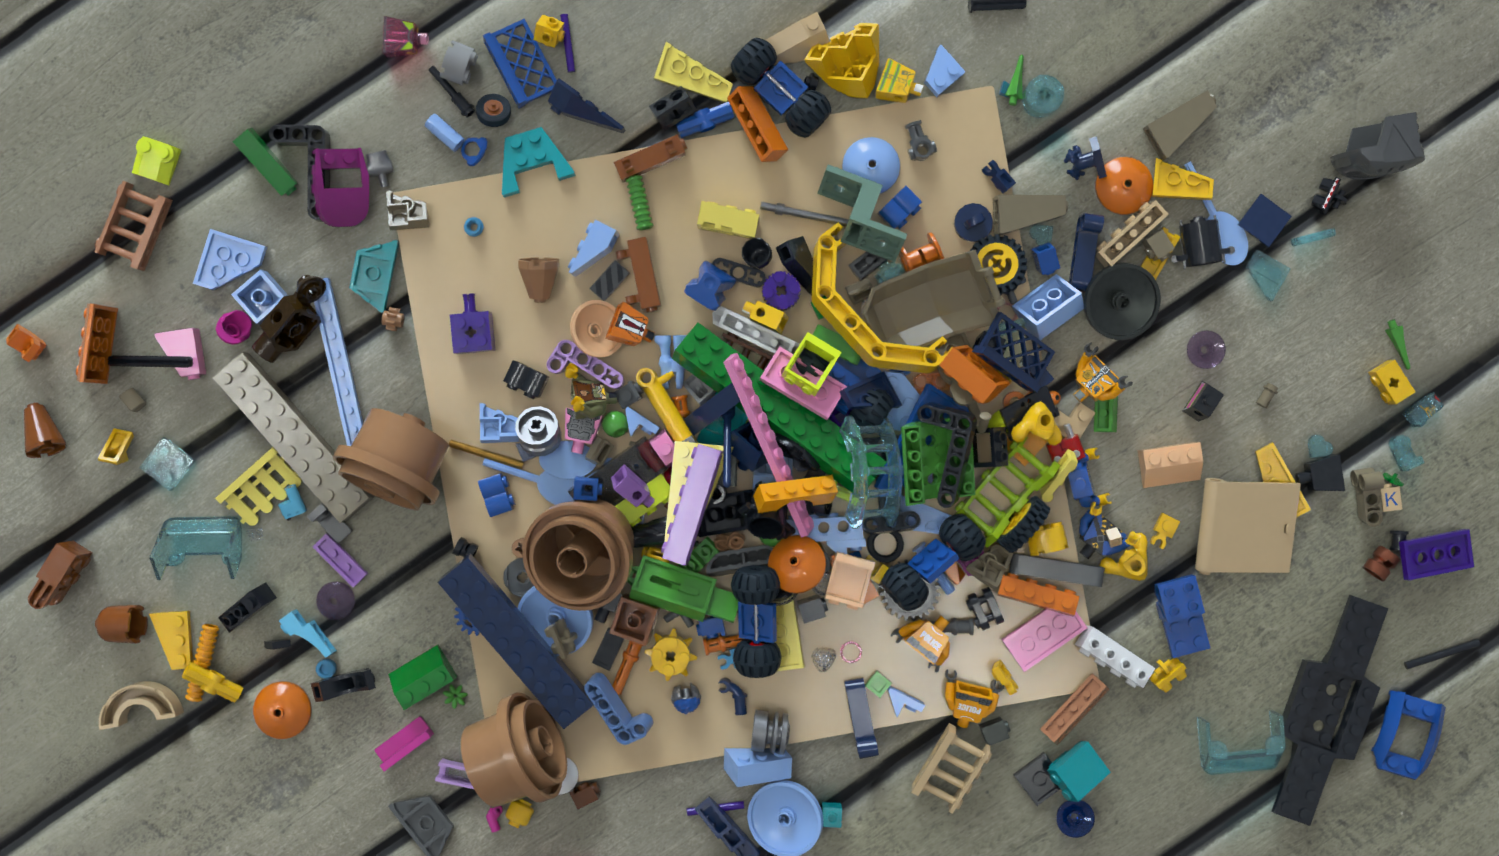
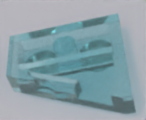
M1255 250L1246 266L1269 301L1274 300L1291 268L1259 250Z

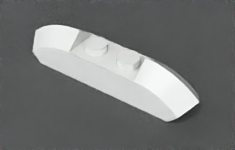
M722 306L712 312L713 324L770 352L776 353L780 346L794 354L800 345Z

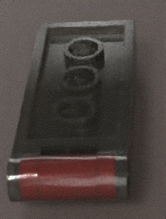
M644 436L585 478H599V483H602V495H598V499L616 506L625 498L614 490L611 477L624 464L646 484L663 473L668 467L653 449L646 436ZM586 485L585 488L586 490H591L592 486ZM574 486L568 490L572 498L574 496Z

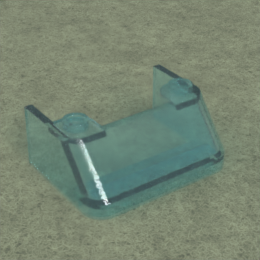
M174 517L167 519L161 527L149 557L157 580L162 579L166 566L180 565L186 555H222V561L227 565L230 578L235 579L242 559V526L239 518Z
M1269 710L1271 736L1265 742V749L1228 752L1223 742L1211 741L1210 723L1202 717H1197L1202 769L1210 775L1272 770L1276 768L1286 747L1283 716L1273 710Z

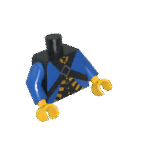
M1096 502L1091 503L1090 509L1080 519L1079 538L1086 545L1079 553L1088 560L1095 551L1102 556H1109L1123 551L1130 545H1137L1140 538L1136 540L1131 538L1135 535L1134 531L1129 533L1128 538H1125L1127 535L1117 528L1122 536V544L1111 548L1105 530L1115 528L1116 526L1101 515L1102 506L1099 509L1094 508Z

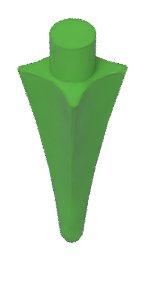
M1023 55L1019 56L1014 75L1005 94L1010 97L1009 105L1016 106L1017 99H1023Z
M1395 319L1387 322L1389 329L1385 331L1397 349L1405 368L1409 370L1410 363L1405 346L1403 325L1397 326Z

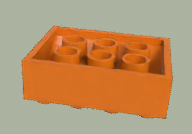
M91 303L87 304V308L84 310L85 324L81 330L82 346H80L78 351L80 360L76 368L77 381L108 384L110 366L107 359L112 355L118 308Z

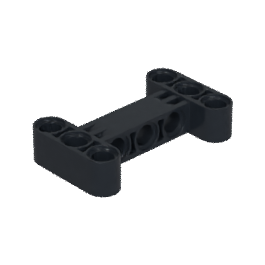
M900 435L862 438L858 441L887 461ZM883 442L887 445V449L880 451L877 448V444ZM880 471L879 474L875 477L876 481H877V479H878V477H879L881 471ZM877 489L880 514L870 515L865 518L863 530L867 534L903 532L917 528L920 523V517L916 512H900L898 491L893 496H889ZM908 516L914 517L915 525H907L905 518ZM893 518L896 521V526L894 528L888 527L886 525L887 519ZM869 520L875 521L877 528L870 530L866 525Z

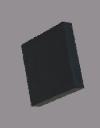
M1045 752L1013 774L1036 806L1060 790L1059 786L1050 779L1051 775L1047 770L1052 762Z

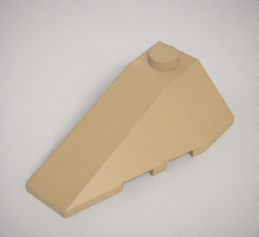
M818 12L799 20L766 39L773 46L777 55V60L773 66L780 60L784 64L805 61L804 59L812 46L818 43L823 45L830 42Z

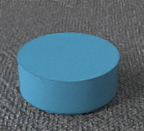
M323 659L316 666V673L323 679L332 677L337 670L336 663L331 659Z

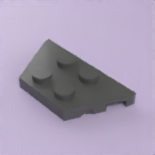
M428 795L391 803L388 806L425 855L440 856L454 824L433 797Z

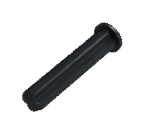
M968 0L969 13L984 10L1025 9L1027 5V0Z

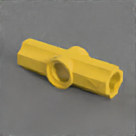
M192 662L186 666L182 674V678L200 686L205 692L212 695L217 694L234 703L239 699L243 690L242 686L225 679L226 677L214 670L209 671Z

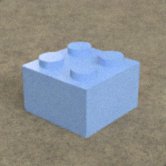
M261 269L231 294L253 321L259 325L284 296H288L267 271Z

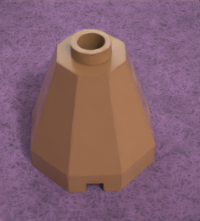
M539 257L521 258L518 260V267L529 298L534 299L535 303L546 302V299H549L559 269V259L544 257V259H539Z

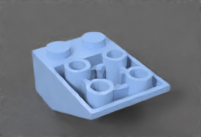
M597 220L594 223H590L586 230L588 235L585 241L581 240L577 247L578 255L576 258L573 257L568 265V268H570L569 273L576 277L609 254L619 237L617 230Z

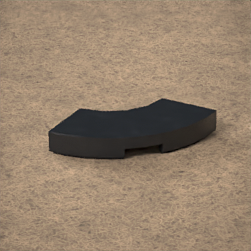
M775 434L777 444L783 453L792 457L802 468L818 471L821 466L808 451L793 440L781 434Z

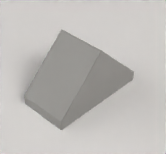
M693 374L683 382V386L701 406L715 395L712 388Z

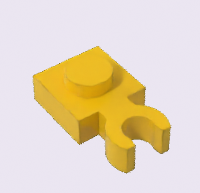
M1161 513L1153 528L1158 533L1151 538L1150 543L1154 545L1156 540L1159 539L1161 541L1159 548L1164 549L1166 537L1172 539L1180 521Z
M1002 660L995 662L992 667L993 677L996 681H1000L1002 686H1005L1010 696L1017 692L1018 685L1012 680V675Z

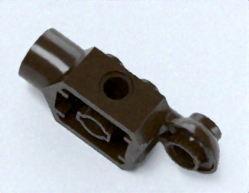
M304 275L297 281L295 293L284 296L260 324L263 333L252 345L253 350L261 358L274 363L283 352L298 350L321 323L319 315L310 304L324 294L326 290L325 281L317 276Z

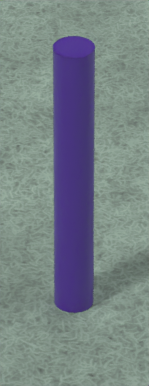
M561 14V21L564 22L563 31H565L563 40L568 73L575 72L569 19L568 14Z
M744 801L718 804L724 811L745 809ZM695 807L687 808V816L699 814L694 809Z

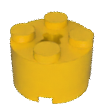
M1062 522L1040 526V529L1035 531L1034 536L1030 537L1027 542L1030 556L1069 548Z

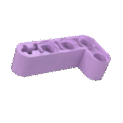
M569 340L560 341L547 360L548 370L555 374L562 373L568 364L572 362L613 389L621 388L625 382L624 376L598 358L587 355L588 361L586 364L581 365L578 362V357L585 353ZM566 343H569L572 347L571 352L568 354H564L562 351V347ZM554 360L561 362V367L558 370L552 368ZM598 364H602L604 367V372L601 375H596L594 372V368ZM609 369L611 370L609 373L611 376H619V384L615 383L612 385L613 381L606 377V380L603 379L608 374Z

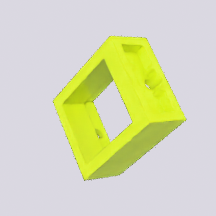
M807 332L781 376L787 383L800 387L804 393L816 396L842 352ZM804 348L830 362L816 385L791 371Z

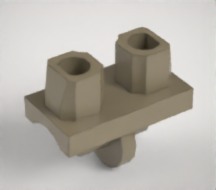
M564 618L558 619L554 624L545 628L546 637H552L554 643L551 645L553 654H559L561 659H565L569 653L576 650L574 640L578 637L577 633H570Z

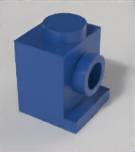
M576 476L573 500L597 501L598 495H602V483H599V478ZM591 485L592 489L586 490L585 486Z
M713 616L706 617L703 622L699 621V624L696 625L698 636L702 635L707 636V638L717 637L720 632L722 636L726 635L722 619Z

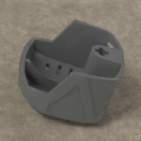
M1417 112L1388 116L1380 124L1353 128L1346 152L1330 157L1335 170L1350 179H1372L1402 172L1425 161L1424 149H1422L1421 137L1418 132L1419 124L1416 121Z

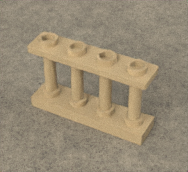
M949 723L913 781L911 793L919 796L921 791L926 790L949 802V812L953 814L955 809L961 807L963 796L970 792L973 780L979 778L983 764L989 762L992 755L990 753V745L986 744L980 750L963 741L956 735V726ZM954 744L977 756L973 766L949 754L947 750L949 745ZM940 760H946L967 771L968 774L962 781L939 769L938 763ZM936 775L957 786L958 790L955 795L952 796L931 785L928 781L930 776Z

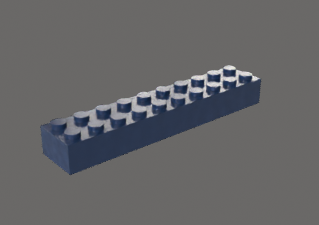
M471 553L440 577L437 583L563 729L594 706L581 682L558 655L553 654L547 642Z

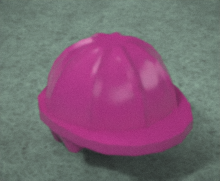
M235 310L223 314L219 318L215 330L218 337L225 343L231 345L239 344L249 338L252 320L245 312Z

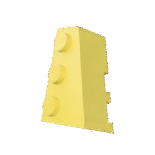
M701 201L697 226L698 229L752 239L756 236L759 214H756V211L751 209L742 211L738 210L735 206H722L715 202Z

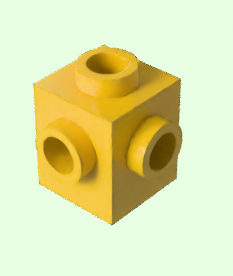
M542 15L536 23L533 40L543 43L545 46L555 48L564 39V22L554 17Z

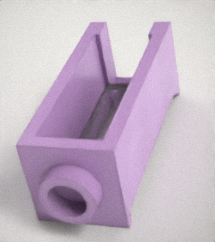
M444 758L439 761L438 766H440V770L435 781L474 789L463 763Z

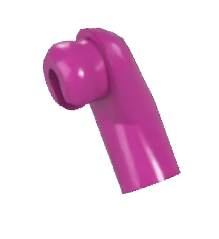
M502 806L490 807L486 814V819L492 833L501 829L497 819L503 812Z

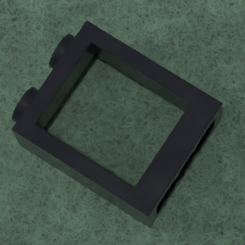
M1006 427L986 429L985 433H990L992 462H978L976 433L979 432L976 429L973 438L974 468L1008 466Z

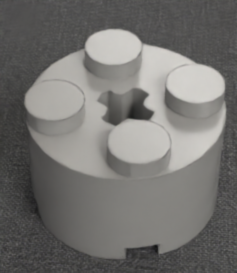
M452 40L451 44L453 47L449 46L441 66L445 70L444 73L440 72V77L463 86L464 83L468 84L470 81L471 73L469 70L471 65L475 66L478 55L474 48Z

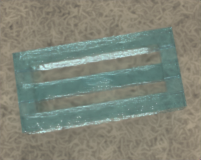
M1335 228L1291 239L1292 246H1298L1333 237L1336 235Z

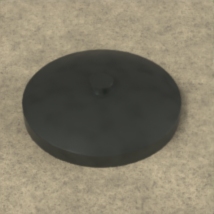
M1116 263L1113 266H1107L1099 271L1087 286L1084 296L1086 318L1094 330L1107 338L1114 340L1132 339L1144 333L1155 321L1161 303L1160 289L1155 278L1138 265Z

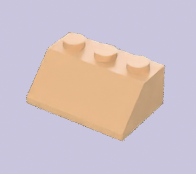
M1201 442L1137 450L1143 488L1201 480L1203 467Z

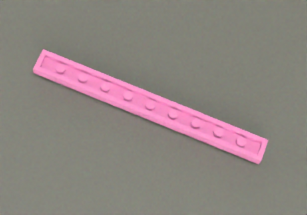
M738 353L732 354L723 363L776 482L793 480L790 467L784 460L783 451L778 446L775 433L769 426L767 415L761 408L760 399L754 392L750 377L746 374L744 363L739 358ZM801 500L787 504L800 536H808L814 528V522L807 512L805 501Z

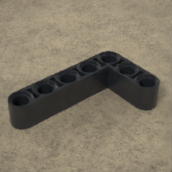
M318 125L273 126L270 129L269 135L279 145L308 146L307 212L312 219L323 222L315 215L316 201L311 188L313 184L312 166L315 165L313 150L330 149L329 132ZM284 131V137L278 140V133ZM303 131V137L297 140V134ZM322 131V138L316 140V134ZM330 169L322 170L324 189L330 188Z
M929 402L922 405L917 411L920 421L953 430L937 497L941 507L949 508L957 503L960 498L977 419L972 413ZM926 408H929L931 410V417L926 415ZM944 413L950 415V422L945 421ZM963 418H966L969 421V427H965L963 425ZM959 437L965 440V446H961L958 443ZM954 456L960 458V465L954 462ZM950 475L955 476L956 483L950 481ZM946 493L951 495L952 502L946 500Z

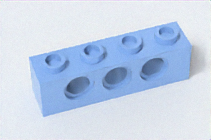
M857 511L846 512V516H838V513H830L827 517H819L815 514L809 515L813 519L814 528L807 537L816 542L864 539L862 515H857ZM788 516L786 521L796 530L793 535H800L792 516ZM840 521L848 523V528L845 531L838 530L837 525ZM821 522L828 523L829 529L826 532L818 530Z

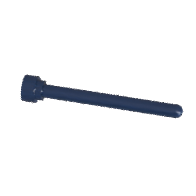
M735 406L721 415L724 420L723 486L725 488L731 486V421L735 416Z

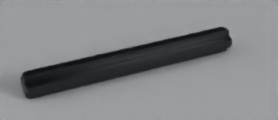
M113 355L107 359L109 366L178 368L193 366V358L184 356Z

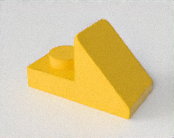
M114 428L98 457V461L116 465L127 462L129 459L126 451L134 437L133 432Z

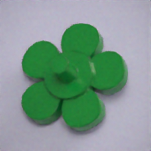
M1388 473L1383 474L1384 479L1396 486L1404 485L1397 478V473H1394L1393 476Z

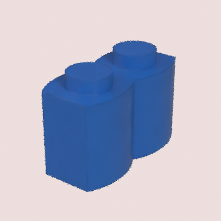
M905 186L878 212V215L891 228H898L900 230L908 222L906 218L910 214L914 216L921 209L919 205L922 201Z
M499 473L478 481L490 517L514 509L513 505L516 504L513 495H509L507 491L509 482L506 476Z

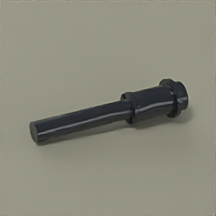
M431 66L428 71L452 97L451 101L460 109L461 115L466 116V118L470 117L475 112L474 105L469 104L460 92L457 93L446 79L441 78L440 72L435 66Z

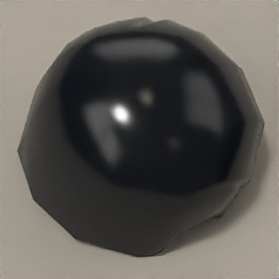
M752 238L742 247V257L751 268L762 269L770 263L772 249L762 238Z

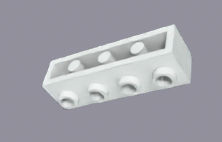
M1086 625L1087 629L1081 633L1074 644L1080 648L1079 652L1087 657L1090 655L1094 657V662L1098 665L1109 667L1111 669L1109 672L1119 678L1120 676L1126 678L1125 682L1134 688L1136 686L1144 688L1155 668L1096 628Z

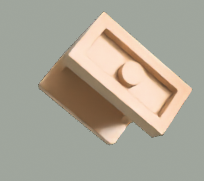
M836 551L825 592V598L828 599V603L839 605L840 602L845 603L847 608L858 610V607L863 608L875 562Z

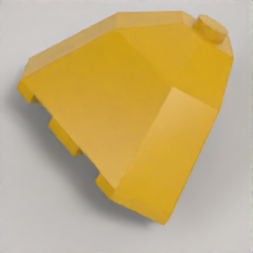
M859 23L854 26V30L846 34L841 32L831 37L830 42L820 45L818 43L812 46L804 59L805 63L831 88L849 97L868 98L875 86L879 67V25L876 23Z

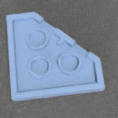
M210 229L193 284L215 290L261 266L267 247Z
M883 370L902 406L892 408L879 428L901 431V427L906 424L920 394L903 372Z

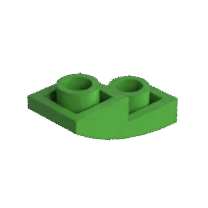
M707 536L692 550L688 565L678 564V566L698 573L720 551Z

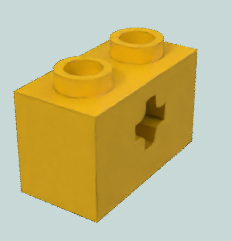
M1387 360L1368 372L1371 376V383L1378 387L1382 400L1388 403V405L1398 404L1415 393L1414 388L1396 360Z

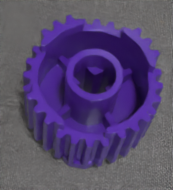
M786 271L772 273L771 276H768V279H765L762 286L764 302L766 301L767 305L781 311L783 309L786 311L787 308L791 309V307H794V304H797L801 294L799 293L801 291L799 281H796L797 278H793V275L790 276V273L786 274ZM784 287L787 293L786 295L781 294L779 296L776 289Z

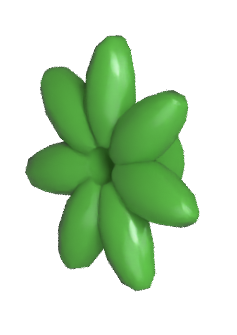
M450 684V691L443 692L448 697L444 703L452 702L453 709L457 707V702L464 706L465 702L462 698L468 694L460 693L462 685H459L455 690L454 686Z

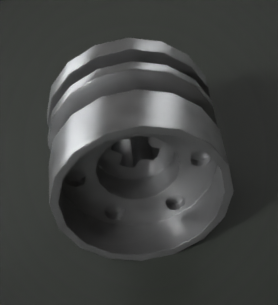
M755 710L751 751L764 752L766 744H770L771 753L774 754L775 746L779 745V754L784 755L790 732L787 713H783L782 722L778 721L779 712L775 713L773 721L769 720L768 711Z

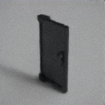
M1047 385L1041 387L1038 393L1032 392L999 410L1010 441H1014L1011 435L1013 427L1023 419L1033 404L1041 401L1052 413L1053 418L1060 415L1058 408L1054 405Z

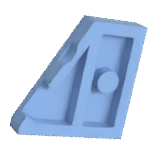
M940 45L936 50L924 84L938 97L958 80L965 71L947 50Z

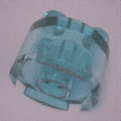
M1039 75L1035 77L1023 90L1022 102L1025 111L1036 118H1043L1053 114L1063 102L1064 87L1052 76ZM1041 94L1045 95L1044 100L1041 99Z

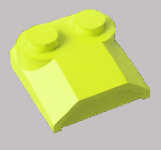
M142 136L136 144L137 155L132 173L169 186L181 149Z

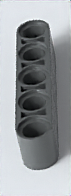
M1018 553L1013 554L1009 567L1010 573L1102 587L1105 571L1104 567Z

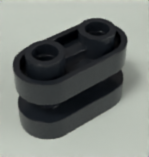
M989 587L981 589L982 596L977 598L976 594L972 593L967 595L968 600H966L968 609L970 611L973 610L976 616L973 620L977 629L981 628L982 631L990 628L988 623L994 620L997 625L1004 622L1001 611ZM987 603L991 613L985 615L981 604Z

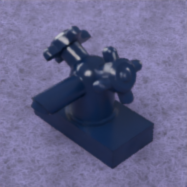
M1097 136L1089 138L1091 152L1082 154L1081 148L1075 145L1072 147L1073 150L1069 149L1066 154L1064 163L1071 162L1074 165L1066 173L1076 180L1080 176L1085 175V172L1081 170L1091 167L1097 169L1099 179L1107 177Z

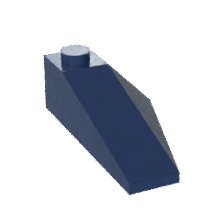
M558 78L548 99V103L551 105L550 109L557 115L562 113L567 117L619 133L626 131L620 123L605 112H599V109L591 101L582 100L583 97L578 91Z

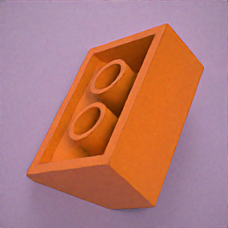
M968 345L953 347L939 366L944 369L943 372L948 377H953L958 382L957 384L965 391L968 390L976 402L985 404L992 401L1011 383L995 368L972 352L973 349Z

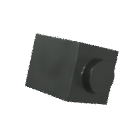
M1001 717L979 724L985 743L988 745H993L1010 738L1008 732L1011 730L1008 722L1003 721Z

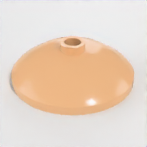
M590 300L581 304L572 315L570 322L572 339L576 346L588 356L595 358L607 357L615 353L622 345V343L605 339L616 310L610 303L602 300ZM591 328L594 329V334L591 333Z

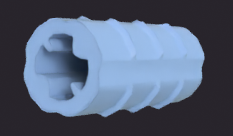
M437 114L431 115L425 122L424 126L453 152L457 151L464 143V138Z

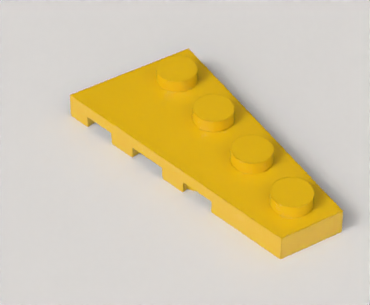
M1273 442L1255 451L1263 482L1296 483ZM1301 491L1299 494L1297 517L1311 510Z

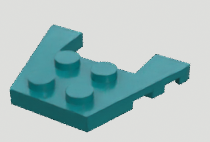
M542 127L505 138L502 195L504 198L520 193L516 174L554 163L559 181L576 176L572 167Z

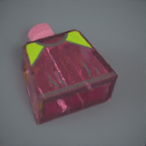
M384 16L382 53L387 58L417 54L418 44L428 45V33H418V26L414 22Z

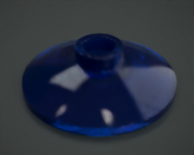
M1083 800L1079 802L1066 801L1057 811L1056 822L1062 833L1072 838H1079L1091 831L1094 826L1095 815L1091 806ZM1077 814V818L1073 820L1071 815Z

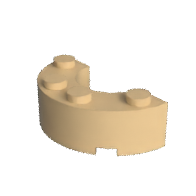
M140 681L117 690L109 697L100 712L99 730L119 727L127 723L128 713L135 704L148 707L154 713L156 720L177 717L183 714L184 710L176 694L168 687L157 682Z

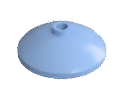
M867 137L856 141L848 148L843 158L842 170L883 185L880 191L881 194L891 188L896 182L900 171V161L897 152L888 142L880 138ZM874 161L876 166L870 167L869 162Z

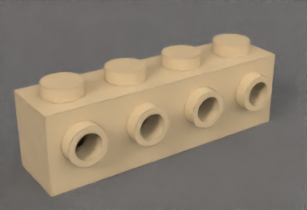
M1156 200L1150 204L1148 202L1143 204L1138 209L1140 211L1138 215H1131L1124 222L1126 226L1122 229L1117 228L1110 234L1112 238L1107 243L1104 240L1096 247L1098 251L1095 257L1104 267L1113 266L1169 215Z

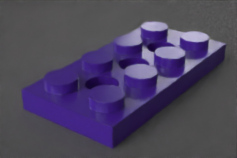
M1461 529L1399 542L1404 580L1409 581L1474 567L1470 529ZM1452 547L1455 548V554L1453 556L1451 555ZM1436 550L1439 551V557L1437 559H1435L1434 556ZM1420 553L1423 555V559L1421 562L1418 561V556Z

